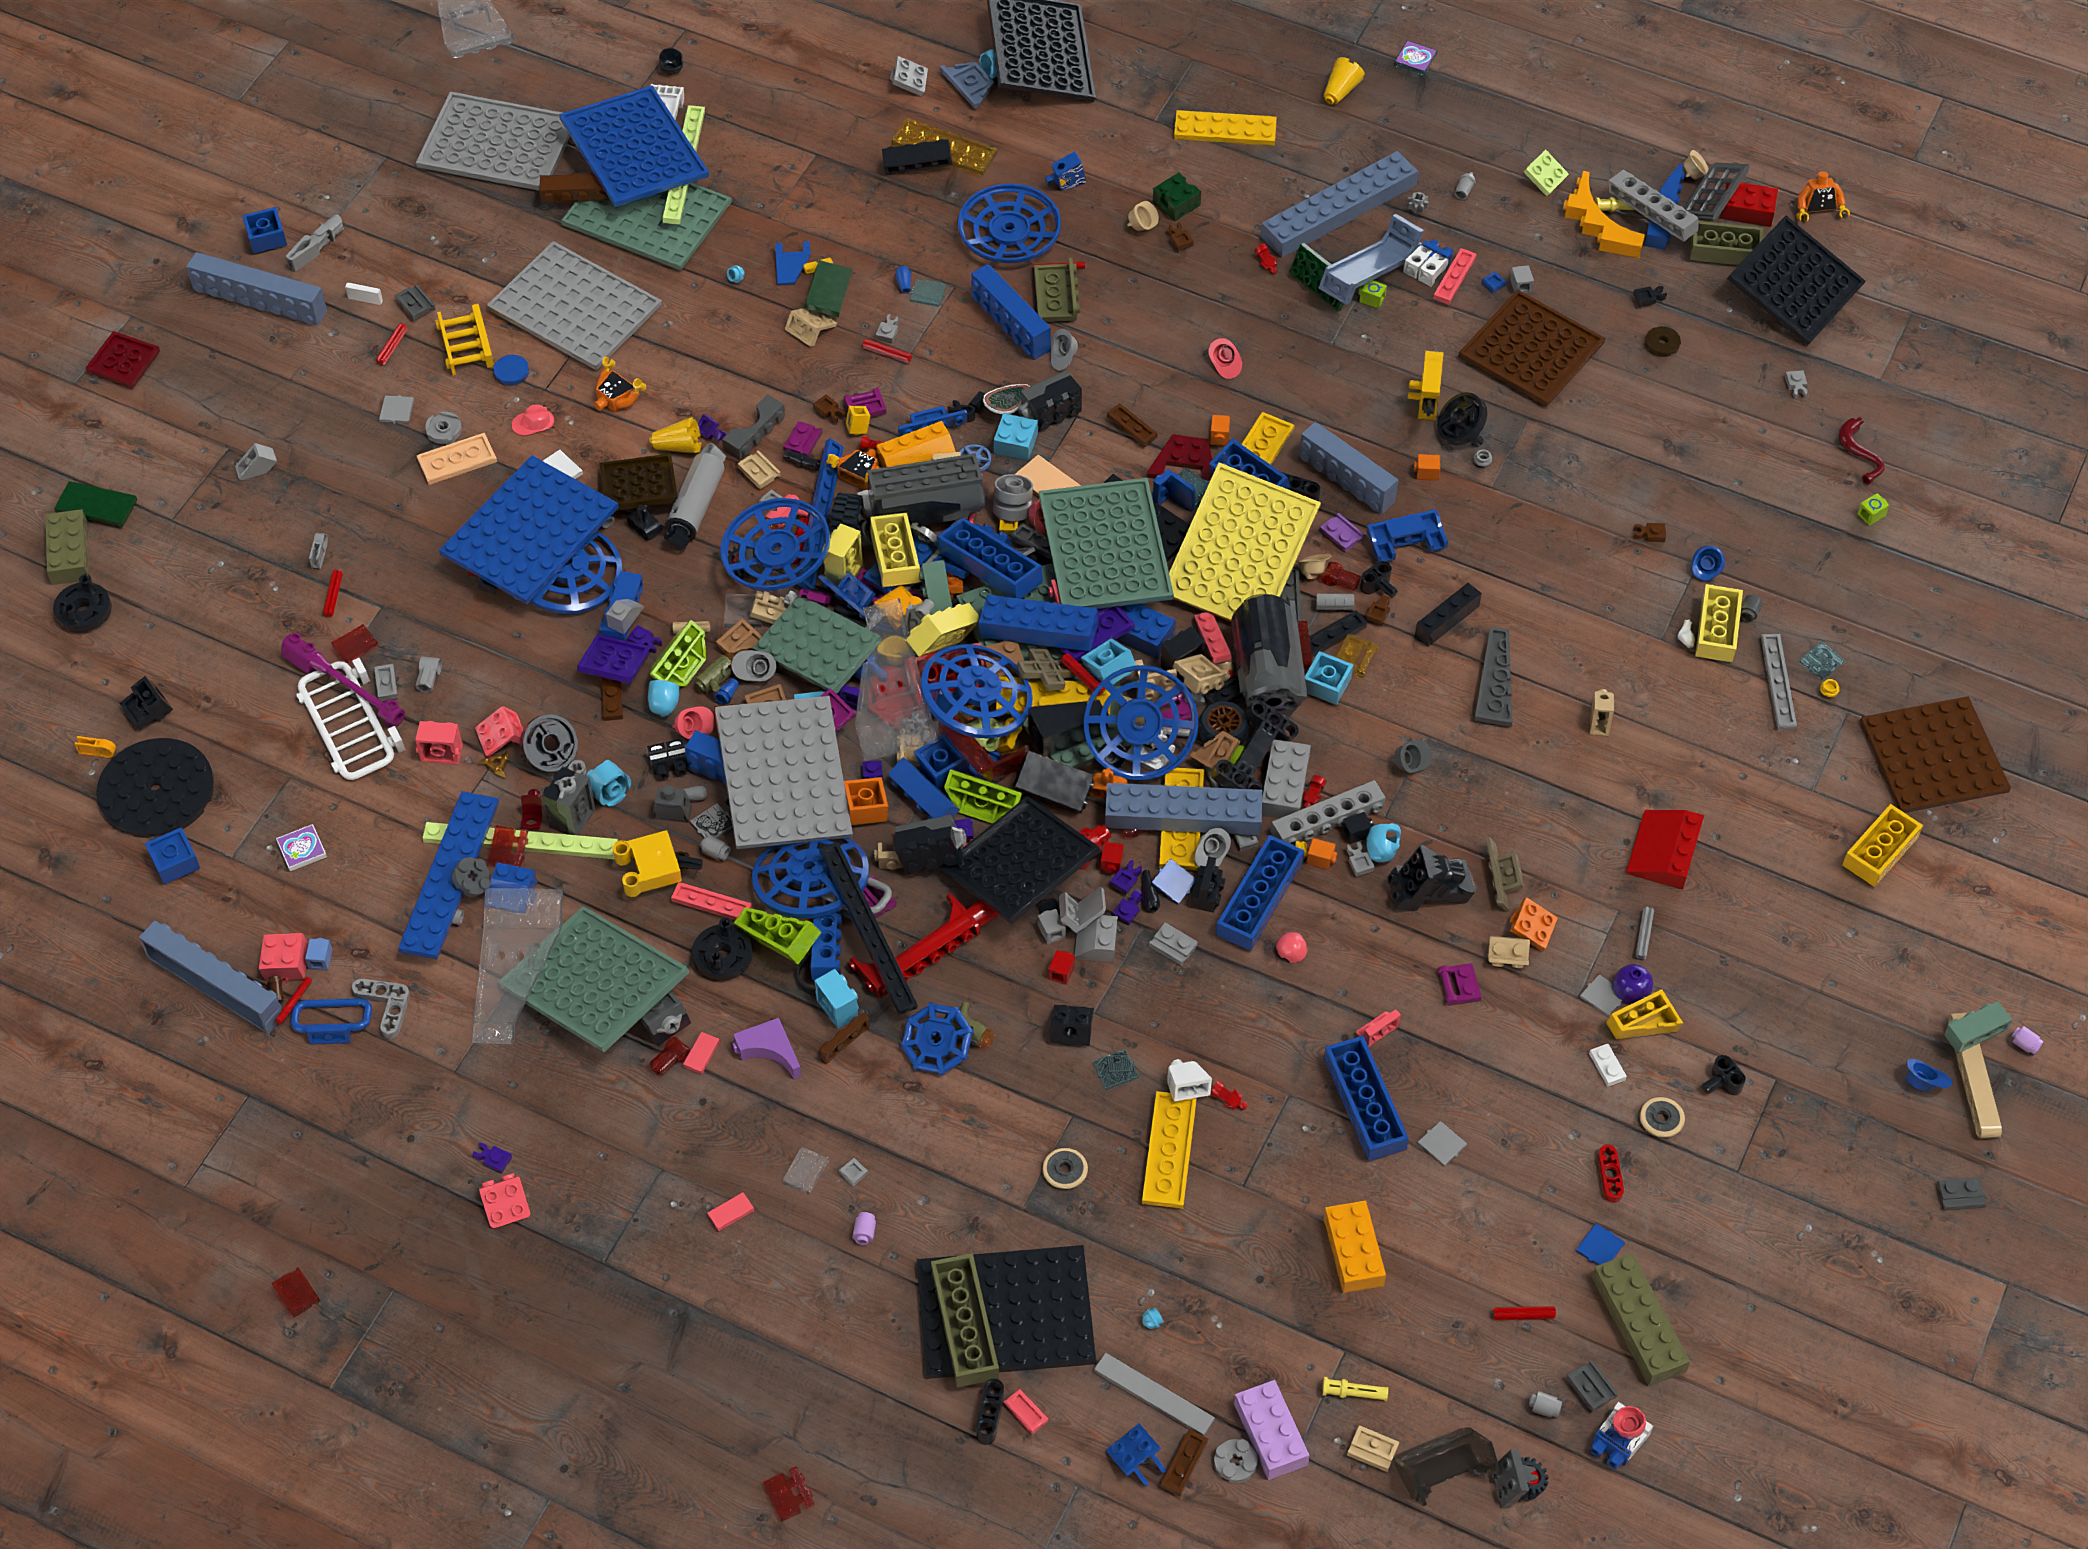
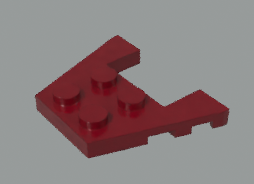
M1172 434L1147 471V478L1155 479L1158 475H1162L1167 465L1203 470L1200 485L1208 486L1213 476L1209 463L1212 461V455L1208 439Z

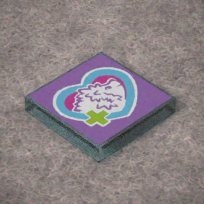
M1407 40L1394 61V66L1425 76L1438 50Z

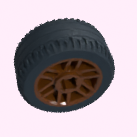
M1219 701L1208 705L1202 711L1199 719V735L1203 743L1213 740L1216 735L1224 731L1240 740L1239 745H1243L1249 732V721L1245 717V710L1238 706V704L1229 701Z

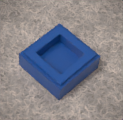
M1493 272L1482 279V284L1493 294L1505 287L1506 281L1498 273Z

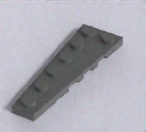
M1490 627L1474 721L1508 727L1512 726L1509 629Z

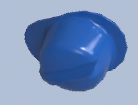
M1917 1059L1907 1060L1906 1065L1909 1070L1905 1080L1916 1089L1931 1091L1936 1086L1942 1088L1952 1086V1079L1942 1071Z

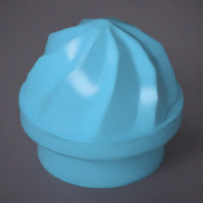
M734 265L728 269L727 277L731 282L738 283L744 279L745 271L742 267Z
M1156 1307L1151 1310L1150 1308L1147 1309L1143 1314V1325L1149 1329L1159 1328V1324L1164 1322Z

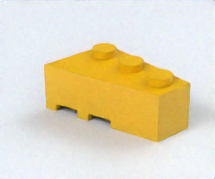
M1661 989L1612 1013L1606 1024L1617 1040L1677 1032L1683 1022Z

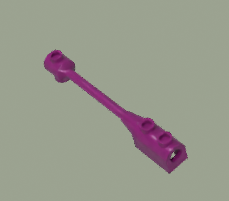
M291 633L285 637L281 646V656L307 674L318 670L334 677L379 709L378 715L384 719L386 727H397L403 721L405 710L398 706L397 701L387 700L383 703L335 670L322 656V653L315 649L313 643L303 641L300 634Z

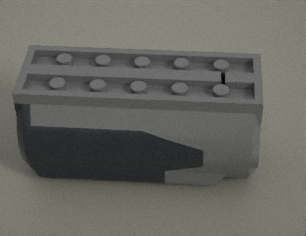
M976 453L867 470L868 495L873 517L907 513L909 525L918 523L917 526L967 518L969 514L980 512L985 506L983 478Z
M1273 594L1252 595L1246 598L1237 610L1234 611L1231 619L1240 692L1245 697L1248 707L1254 701L1261 700L1282 715L1291 716L1307 698L1295 601L1286 600Z

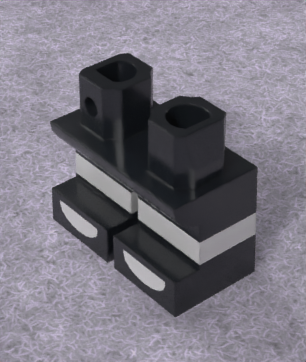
M683 738L666 742L669 758L667 757L664 742L647 746L654 775L657 774L659 780L669 778V771L676 770L678 776L687 774L688 765Z

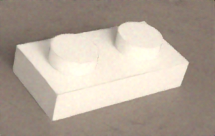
M1609 1044L1590 1050L1589 1055L1607 1087L1626 1080L1627 1076Z

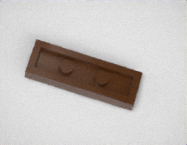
M1119 403L1107 412V418L1142 446L1146 447L1157 438V432Z
M602 677L604 721L622 720V682Z
M863 1012L860 1016L854 1017L846 1028L840 1029L832 1040L825 1042L820 1048L821 1060L825 1064L829 1063L870 1027L869 1016Z
M1188 1430L1161 1483V1488L1181 1496L1209 1438Z

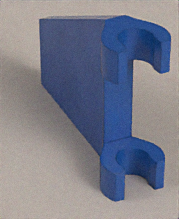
M810 241L803 242V251L783 252L782 243H775L777 285H795L804 269L803 265L807 263L811 256Z

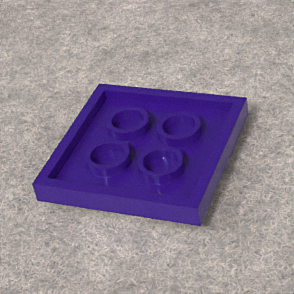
M597 634L578 663L577 671L631 684L650 654V646Z

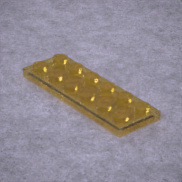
M908 118L904 120L892 138V145L897 147L905 144H919L924 141L932 142L939 139H949L953 165L980 175H984L997 154V148Z

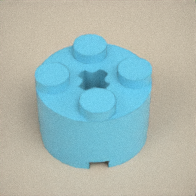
M605 760L594 770H590L586 774L590 778L593 797L604 806H614L621 802L626 796V789L631 787L630 777L610 760Z

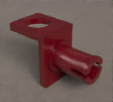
M531 789L528 791V795L521 796L523 811L521 829L541 828L543 813L540 791ZM529 820L537 821L535 824L532 825L526 823Z

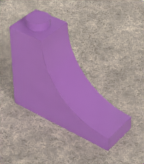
M779 1018L733 1034L734 1042L732 1047L735 1054L739 1053L741 1060L767 1058L783 1065L790 1072L793 1079L801 1077L800 1065Z

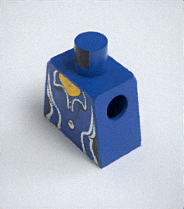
M1076 151L1054 162L1051 165L1053 174L1045 177L1048 186L1057 183L1062 191L1086 184L1083 165Z

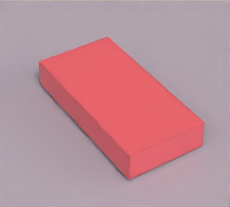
M701 1032L683 1063L684 1068L702 1075L717 1049L720 1039Z
M742 1192L707 1214L719 1232L752 1213L754 1207Z
M1020 1389L1004 1401V1406L1032 1435L1048 1422V1418Z

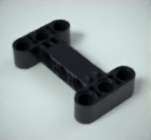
M1257 700L1245 710L1246 719L1257 727L1235 764H1232L1226 759L1219 760L1210 769V776L1225 788L1262 790L1263 795L1264 787L1252 777L1273 740L1290 742L1298 735L1299 728L1284 715L1263 701ZM1218 767L1221 768L1224 773H1221ZM1234 778H1236L1240 784H1237Z

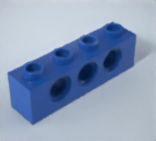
M838 911L826 916L813 918V924L821 931V934L812 945V980H816L834 969L840 972V960H837V956H841V945L837 944V941H841V929H838V926H842V914H838Z

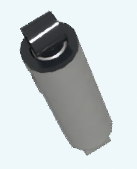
M713 443L706 445L701 453L695 456L678 494V499H676L665 523L666 533L664 539L677 551L684 549L689 541L695 539L725 469L723 462L726 455Z

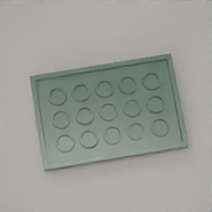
M798 595L754 645L753 650L771 654L776 664L825 690L831 688L837 694L883 640L880 635L804 596L800 597Z

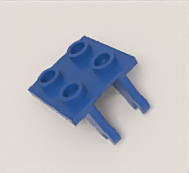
M1140 1423L1106 1450L1126 1476L1134 1471L1146 1487L1149 1483L1138 1470L1137 1466L1150 1456L1162 1473L1166 1471L1155 1456L1161 1449L1160 1446Z

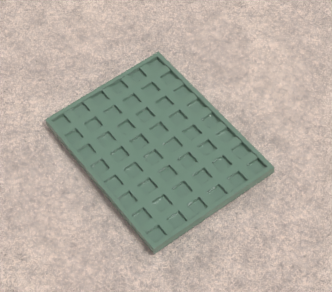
M689 183L680 224L663 223V214L669 190L617 207L613 205L611 200L576 201L561 222L563 226L681 271L730 206L732 199L697 184Z

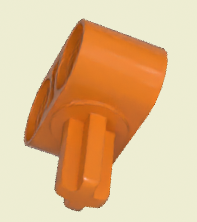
M1107 767V769H1103L1102 773L1093 774L1094 786L1091 792L1088 791V793L1092 797L1106 800L1107 783L1128 784V781L1123 777L1115 776L1111 768Z

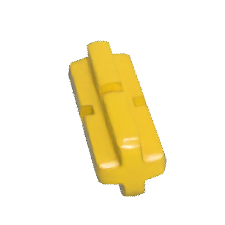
M830 257L821 259V261L833 264V261ZM814 261L804 264L805 273L815 272L818 262Z

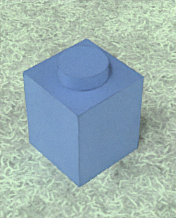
M324 938L309 939L305 957L308 969H329L333 951L330 940Z

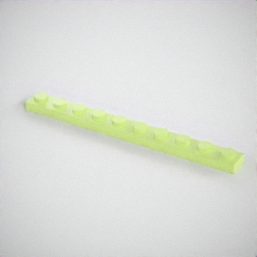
M688 105L683 133L694 150L697 151L705 107ZM689 183L669 190L663 214V223L680 224Z
M426 822L423 842L440 844L448 824ZM489 828L482 848L614 859L612 847L618 839Z

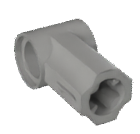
M424 656L420 658L419 675L415 685L416 690L421 691V693L432 691L436 676L440 674L442 669L441 658Z

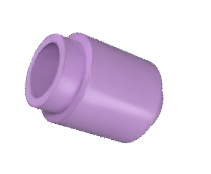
M2025 1026L2022 1029L2018 1027L2011 1036L2014 1038V1044L2027 1053L2031 1052L2034 1055L2044 1042L2040 1039V1036Z
M861 1212L856 1217L852 1238L857 1244L867 1245L873 1241L876 1226L873 1214Z

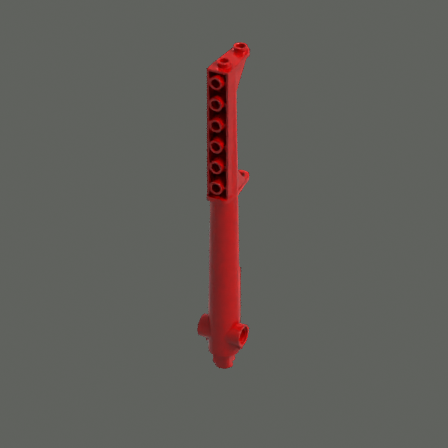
M1098 825L1092 830L1086 826L1079 831V833L1099 846L1100 851H1102V845L1105 844V841L1108 842V839L1111 838V833L1105 825ZM1088 861L1080 869L1087 868L1090 864V861ZM948 894L946 898L952 907L950 920L895 957L906 982L912 976L923 972L932 963H937L947 953L955 951L964 942H969L975 935L979 936L981 934L980 928L1000 915L980 900L968 909H965L952 894ZM855 957L849 959L850 961L847 962L852 972L856 971L865 981V987L870 993L874 992L878 998L888 995L874 964L859 963Z

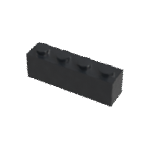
M939 139L932 142L924 141L912 145L905 144L899 147L890 146L882 149L883 166L886 175L953 165L949 139Z
M1468 582L1417 622L1415 637L1429 647L1480 606L1482 593Z

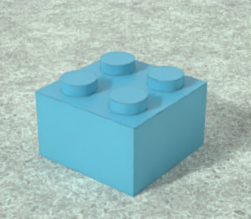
M1003 413L994 438V454L1029 461L1038 435V420Z
M1112 638L1081 657L1085 669L1100 683L1110 674L1122 668L1136 666L1131 650ZM1131 672L1119 675L1110 682L1114 685L1120 679L1129 676Z
M1319 651L1305 675L1307 694L1337 705L1352 679L1354 665Z
M836 969L815 980L817 1002L836 1028L839 1029L858 1016L859 1006L855 990L853 988L850 989L847 986L848 983L844 975H839Z

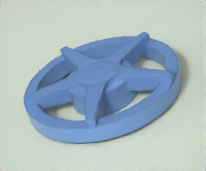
M972 444L964 446L959 451L961 455L965 451L967 454L976 453L978 464L987 462L984 466L980 467L981 472L986 470L991 463V454L984 446ZM982 451L988 455V459L981 456Z

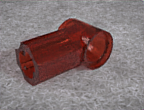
M1334 561L1328 563L1321 576L1322 582L1328 586L1337 584L1353 591L1357 589L1361 578L1360 575L1344 570L1339 563Z
M674 1036L667 1041L664 1050L649 1062L655 1073L663 1076L677 1062L681 1063L686 1060L691 1049Z

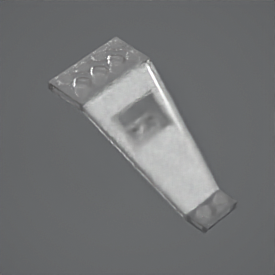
M437 0L446 51L451 57L461 58L466 53L476 54L481 49H494L496 45H509L515 40L514 33L507 27L490 0Z
M900 598L863 608L868 626L867 629L880 635L883 640L867 658L868 662L862 666L855 727L864 761L938 742L930 711L921 694V676L914 650L906 641L910 635ZM899 680H901V681L903 682V686H902V687H899V686H898V681H899ZM881 685L885 686L884 692L880 690Z
M485 888L484 925L472 1043L514 1044L515 1023L562 930L564 890ZM502 952L505 953L504 959L500 958ZM520 953L524 954V958L522 960H520L519 958Z

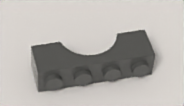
M766 395L756 405L758 422L745 429L733 428L722 439L723 450L739 460L748 455L751 449L756 444H759L762 438L767 433H770L778 422L784 419L785 408L783 403Z

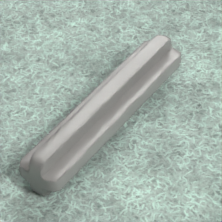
M1644 907L1635 955L1637 959L1644 960L1647 956L1654 914L1653 908Z

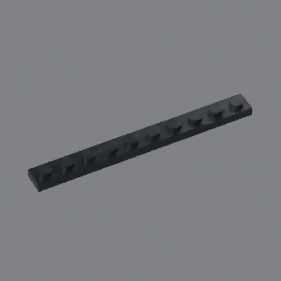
M1356 610L1301 640L1303 662L1316 656L1319 651L1323 652L1366 628L1367 622ZM1238 676L1225 682L1220 690L1214 688L1204 694L1205 700L1209 705L1219 701L1233 702L1243 696L1240 692Z
M836 842L820 847L819 852L898 1015L917 1009L918 1004L839 843Z

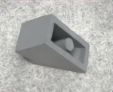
M254 443L235 465L239 480L266 474L277 462L273 448Z
M630 599L616 600L606 613L608 627L625 634L644 609V606Z

